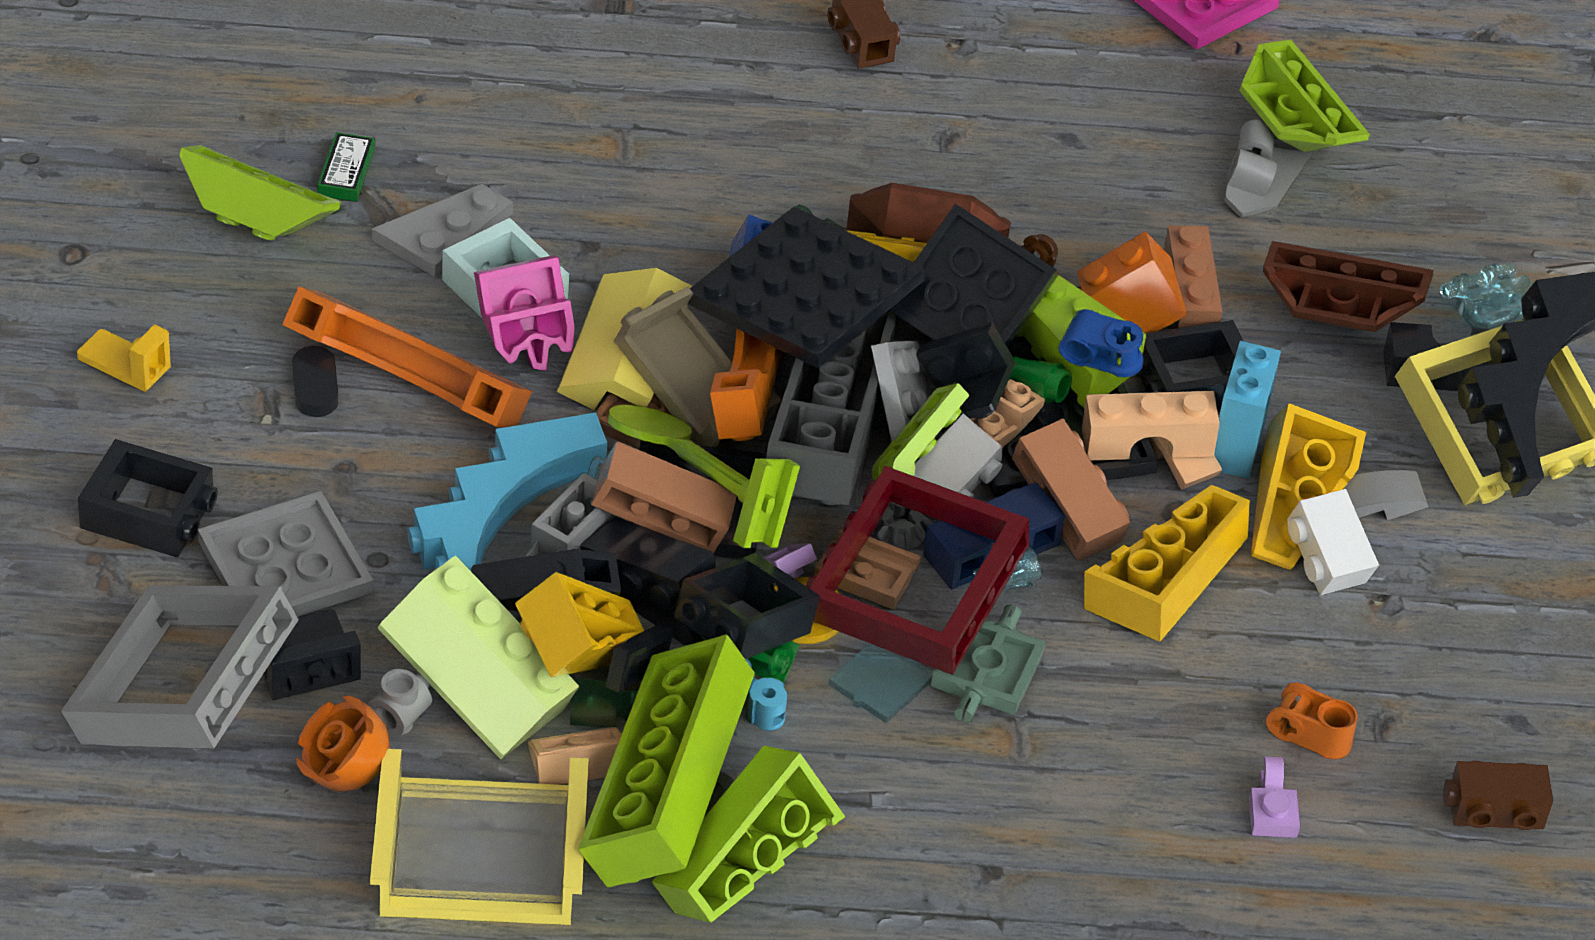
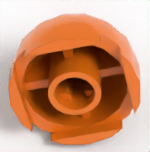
M349 695L342 696L346 701L337 705L330 701L322 705L309 718L298 740V744L303 747L302 760L296 757V762L302 774L314 783L335 792L358 790L370 783L380 773L382 759L385 757L387 749L390 748L389 733L380 716L366 703Z

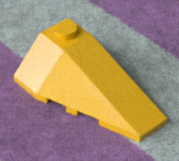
M1290 403L1270 421L1261 457L1251 548L1252 557L1288 570L1295 566L1302 553L1298 544H1295L1290 538L1287 518L1299 501L1340 491L1345 488L1359 468L1366 436L1365 431Z

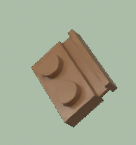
M840 526L836 538L831 540L828 547L832 543H838L843 535V526ZM869 537L838 588L894 610L909 586L914 572L918 571L921 556ZM828 547L826 548L822 557L815 566V576L818 575L821 568L823 567V561Z

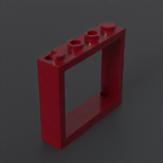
M885 466L877 480H871L868 483L864 492L863 503L858 511H852L848 515L844 524L843 535L838 543H832L828 547L823 567L818 575H812L806 583V587L820 595L813 622L953 675L1029 546V518ZM890 502L996 541L942 632L835 592Z

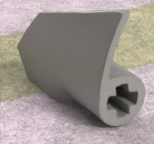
M1250 120L1241 127L1238 149L1232 159L1227 175L1223 201L1240 218L1276 209L1313 153V151L1303 152L1302 150L1274 147L1275 134L1262 120Z

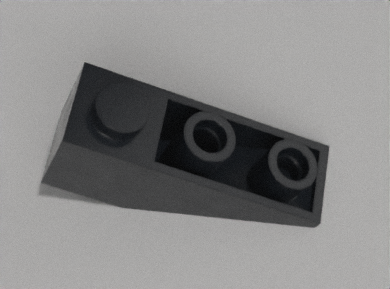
M571 549L476 564L471 568V572L507 610L518 611L515 605L518 600L555 572L615 595H619L621 592L615 553Z

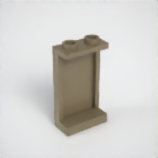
M686 287L676 293L669 290L660 295L651 306L645 309L636 307L629 311L620 322L622 327L614 342L669 412L691 427V440L696 445L724 448L735 440L732 438H718L710 391L715 373L729 372L732 362L688 308V302L693 295L690 288ZM774 391L772 392L765 424L769 422L782 402Z

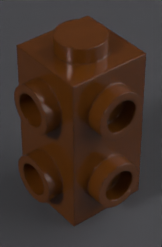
M832 0V7H829L827 11L829 25L832 30H836L839 34L844 52L847 55H851L858 69L894 62L896 45L900 43V31L898 25L895 22H891L887 15L883 0Z
M1457 761L1452 779L1445 780L1443 789L1444 805L1451 807L1453 825L1473 826L1476 828H1518L1521 830L1544 829L1553 804L1548 765Z

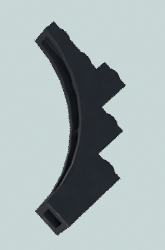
M1595 272L1536 280L1520 299L1521 310L1525 320L1504 323L1489 342L1490 356L1494 364L1473 367L1457 386L1459 403L1466 410L1470 424L1486 422L1488 439L1495 446L1501 463V476L1508 483L1513 498L1528 496L1544 478L1536 447L1535 412L1539 388L1553 357L1572 341L1595 330Z

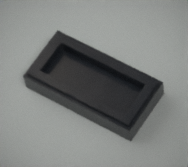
M659 623L615 645L605 687L619 693L642 681L652 655L670 650L674 633L673 628Z

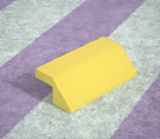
M658 268L604 274L599 282L557 392L592 410L596 409L606 391L637 406L647 407L652 400L654 391L614 342L622 327L620 322L629 311L636 307L645 309L651 306L663 293L669 290L676 293L686 287L691 288L692 285Z

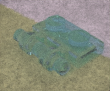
M1494 263L1483 267L1481 272L1473 275L1463 273L1454 276L1451 282L1440 286V293L1445 300L1457 297L1455 309L1471 328L1494 329L1503 326L1504 323L1524 319L1520 299L1533 283L1526 275L1515 278L1516 270L1512 263L1501 266Z

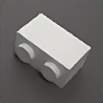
M1346 489L1301 500L1287 518L1290 538L1295 544H1298L1304 558L1305 573L1308 579L1314 582L1319 595L1365 584L1379 567Z

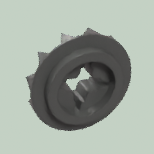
M890 502L872 531L871 536L901 549L914 548L925 543L927 526L934 523V518ZM893 515L899 518L908 515V522L904 519L893 521Z

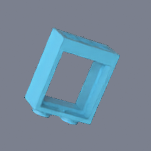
M1244 341L1239 342L1219 415L1220 424L1214 453L1222 468V473L1250 479L1266 422L1281 355L1280 350Z

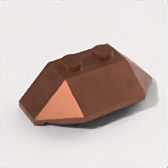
M889 183L870 189L863 194L856 193L850 196L846 230L875 233L876 236L894 239L911 237L915 238L914 242L928 243L955 204L1008 238L1011 221L1005 217H1000L992 208L971 195Z
M1276 241L1271 242L1263 265V273L1293 317L1371 332L1378 331L1425 302L1433 277V270Z

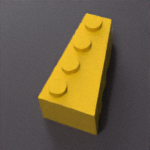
M1210 485L1172 511V518L1160 525L1155 523L1144 530L1143 538L1130 547L1122 545L1111 553L1110 561L1101 567L1095 564L1084 571V609L1161 642L1247 540L1250 500L1217 486Z

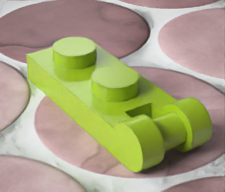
M959 383L937 388L874 463L871 473L875 481L885 466L914 476L916 469L914 462L916 459L925 456L934 448L937 443L935 436L942 428H946L955 422L962 412L959 407L969 397V394Z

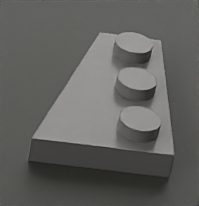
M480 184L372 228V241L431 276L436 277L442 272L444 249L506 220L513 214V201L484 184Z

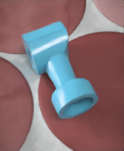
M745 659L752 668L751 662L748 659ZM753 677L746 697L748 700V720L751 725L755 724L766 731L779 729L784 724L786 715L787 692L784 689V683L774 678L758 680Z

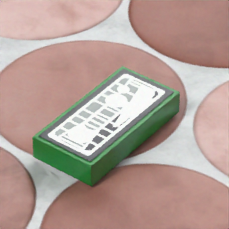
M336 132L317 185V193L330 198L357 202L375 151V138Z

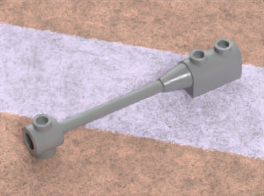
M583 473L532 523L531 547L525 557L571 549L581 550L580 545L611 519L617 517L591 505L590 498H593L598 480ZM394 669L382 677L381 690L367 705L380 716L387 727L389 735H404L412 730L413 722L431 705L432 697L428 690L431 685L419 672L415 675L405 669Z

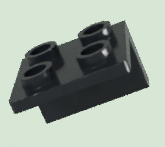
M993 323L921 344L916 353L936 387L935 390L956 383L962 386L969 394V397L959 407L962 411L960 416L964 414L969 419L975 418L977 420L988 417L996 410L1016 364ZM953 422L950 426L946 428H942L941 430L949 429L955 422Z
M333 609L297 617L298 622L263 673L273 701L361 680V643L356 631L344 633L338 616Z

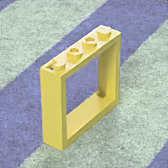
M1502 326L1410 356L1395 375L1464 505L1481 500L1482 504L1490 503L1501 497L1510 488L1508 483L1503 480L1501 472L1482 477L1431 380L1491 361L1489 342ZM1568 346L1564 347L1553 357L1545 376L1582 443L1540 457L1544 477L1550 475L1552 479H1558L1567 475L1575 466L1585 463L1586 467L1595 466V394Z

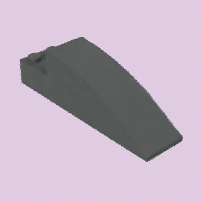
M889 311L883 314L820 368H816L798 358L795 359L768 443L766 459H791L800 465L792 497L819 501L827 505L855 507L881 398V390L871 346L893 341L897 317Z

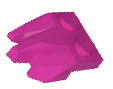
M552 255L474 272L482 319L495 348L509 364L515 362L520 351L524 350L529 366L533 369L547 371L548 351L552 344H556L562 352H573L575 326L571 302L565 298L559 258Z

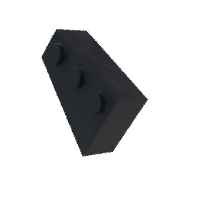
M617 517L611 519L580 545L581 550L616 554L621 592L618 596L630 600L636 613L654 625L661 623L673 628V638L685 646L705 641L702 639V636L675 619L674 615L683 579L716 568L713 552Z

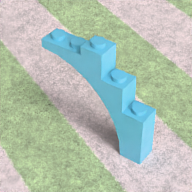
M597 413L496 429L495 447L489 448L490 463L455 468V486L449 487L448 491L450 502L414 508V527L407 528L408 542L411 553H419L424 570L437 569L456 555L471 571L473 565L481 564L486 549L499 529L522 507L550 490L577 480L583 473L589 476L599 474L607 458V440Z

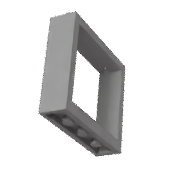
M149 585L61 712L81 745L214 749L298 622V618L281 586ZM161 616V620L158 623L156 620ZM170 625H239L187 704L117 703Z

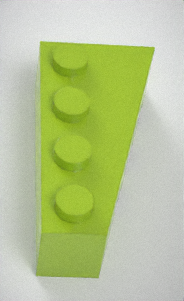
M1058 275L1016 336H1024L1032 345L1031 352L1039 361L1046 360L1047 362L1061 363L1066 370L1072 373L1071 388L1078 395L1077 402L1085 409L1086 395L1109 394L1130 377H1117L1108 372L1072 364L1060 354L1058 349L1059 343L1073 316L1079 310H1093L1101 315L1122 321L1126 320ZM1142 332V345L1139 347V350L1141 351L1142 355L1146 339V334L1144 332ZM1127 333V340H1130L1129 333ZM1117 358L1119 365H1121V358Z

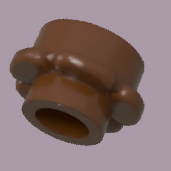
M1044 234L1030 235L1024 239V245H1021V247L1032 254L1035 251L1038 252L1040 255L1038 258L1052 267L1055 266L1058 248L1052 238Z

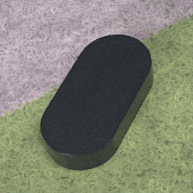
M320 346L304 347L295 353L292 360L295 404L298 410L305 415L312 417L326 416L332 413L338 405L335 357L328 349Z

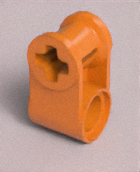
M1295 682L1286 685L1281 694L1282 702L1278 707L1272 709L1266 718V725L1269 731L1283 741L1297 744L1318 753L1324 758L1341 759L1346 757L1351 752L1358 719L1356 709L1346 701L1325 695L1305 684ZM1297 696H1300L1301 698H1300L1299 701L1297 702V699H1295V698H1296Z

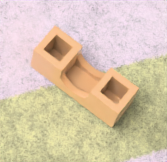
M1214 391L1086 395L1082 432L1085 452L1091 461L1129 459L1131 448L1137 441L1153 436L1169 440L1171 458L1214 457L1220 422Z

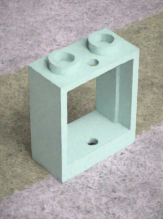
M508 218L444 249L442 280L482 318L474 272L499 267L513 259L519 263L550 255L512 219ZM560 266L565 298L568 299L569 273Z

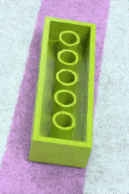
M728 635L655 654L650 659L578 847L580 853L607 888L626 883H635L642 879L666 873L671 874L686 869L755 674Z

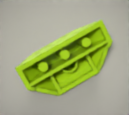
M1291 39L1258 44L1239 91L1278 139L1303 152L1339 147L1369 139L1370 133Z
M205 146L181 147L180 159L202 207L216 213V219L220 222L239 226L241 223L252 228L251 233L259 238L275 240L277 236L292 234L340 208L341 201L250 166Z

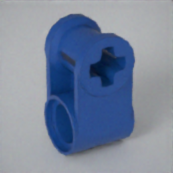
M1082 309L1075 313L1058 347L1060 354L1068 362L1108 372L1117 377L1133 376L1143 366V356L1139 350L1143 341L1142 329L1131 321H1122L1101 315L1093 310ZM1127 333L1130 334V340H1127ZM1117 358H1121V365L1117 363Z

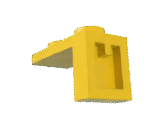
M154 324L142 337L136 338L132 343L105 329H99L77 350V358L104 373L146 392L171 367L169 331Z

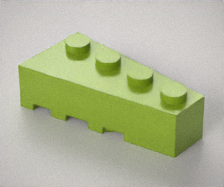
M763 745L703 818L686 869L671 874L658 875L653 879L652 883L675 914L712 923L754 889V882L766 873L773 875L785 865L783 860L797 848H807L818 839L816 833L827 825H836L845 818V815L800 752Z

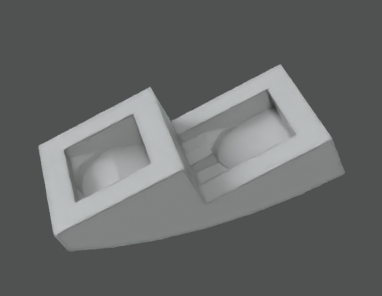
M1385 470L1356 474L1344 488L1347 490L1358 518L1384 510L1387 520L1428 508L1417 471Z

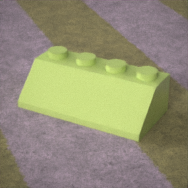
M456 555L426 576L378 626L381 633L500 760L562 713L579 688V685L568 674L550 677L534 642L523 632L520 623Z

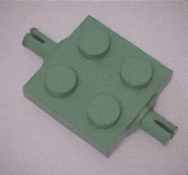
M1013 604L1005 605L998 622L984 621L953 675L935 669L932 675L931 687L962 698L954 712L955 717L959 721H962L965 714L964 723L971 722L979 704L1016 715L1042 659L1046 641L1025 635L1015 628L1022 615V610L1017 605H1015L1013 612Z

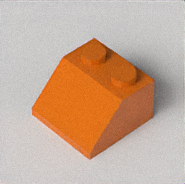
M1146 231L1077 271L1083 292L1124 320L1137 324L1144 333L1160 331L1187 315L1172 259Z

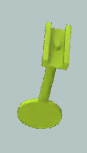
M617 405L609 409L607 419L614 429L642 441L670 447L679 457L738 496L743 506L733 539L734 542L743 548H751L752 542H763L771 548H778L800 465L791 459H755L751 477L747 479L690 441L692 429L683 420L668 413L643 406Z

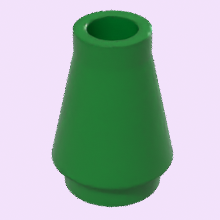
M1019 357L1013 358L1016 364L1009 380L1012 379L1027 385L1031 391L1043 397L1048 404L1053 401L1060 403L1066 398L1072 383V373L1066 370L1063 364L1027 360Z

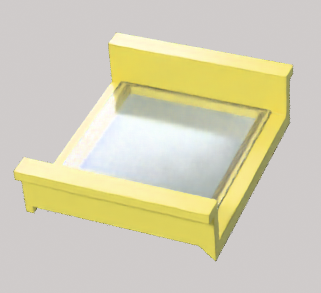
M387 749L385 757L381 762L370 885H380V917L571 925L572 894L582 895L584 857L578 850V847L585 832L589 758H570L569 785L401 777L402 749Z

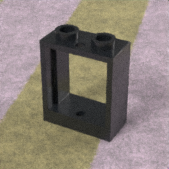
M1229 320L1145 333L1146 339L1142 355L1143 366L1135 374L1137 377H1141L1145 385V392L1214 391L1217 411L1220 413L1239 342L1243 341L1234 321ZM1214 356L1223 376L1174 383L1165 363Z
M115 439L78 497L80 529L178 558L186 543H192L196 538L197 529H199L200 520L204 513H210L215 506L218 489L213 487V468ZM130 478L184 494L171 517L117 501Z
M754 553L683 579L674 618L706 640L728 635L742 656L747 659L810 634L820 595ZM774 583L778 588L777 591L774 589ZM742 600L761 614L747 618L729 605Z

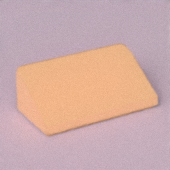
M609 727L528 741L530 755L539 784H568L570 758H589L588 780L605 778L621 738V732L616 727Z

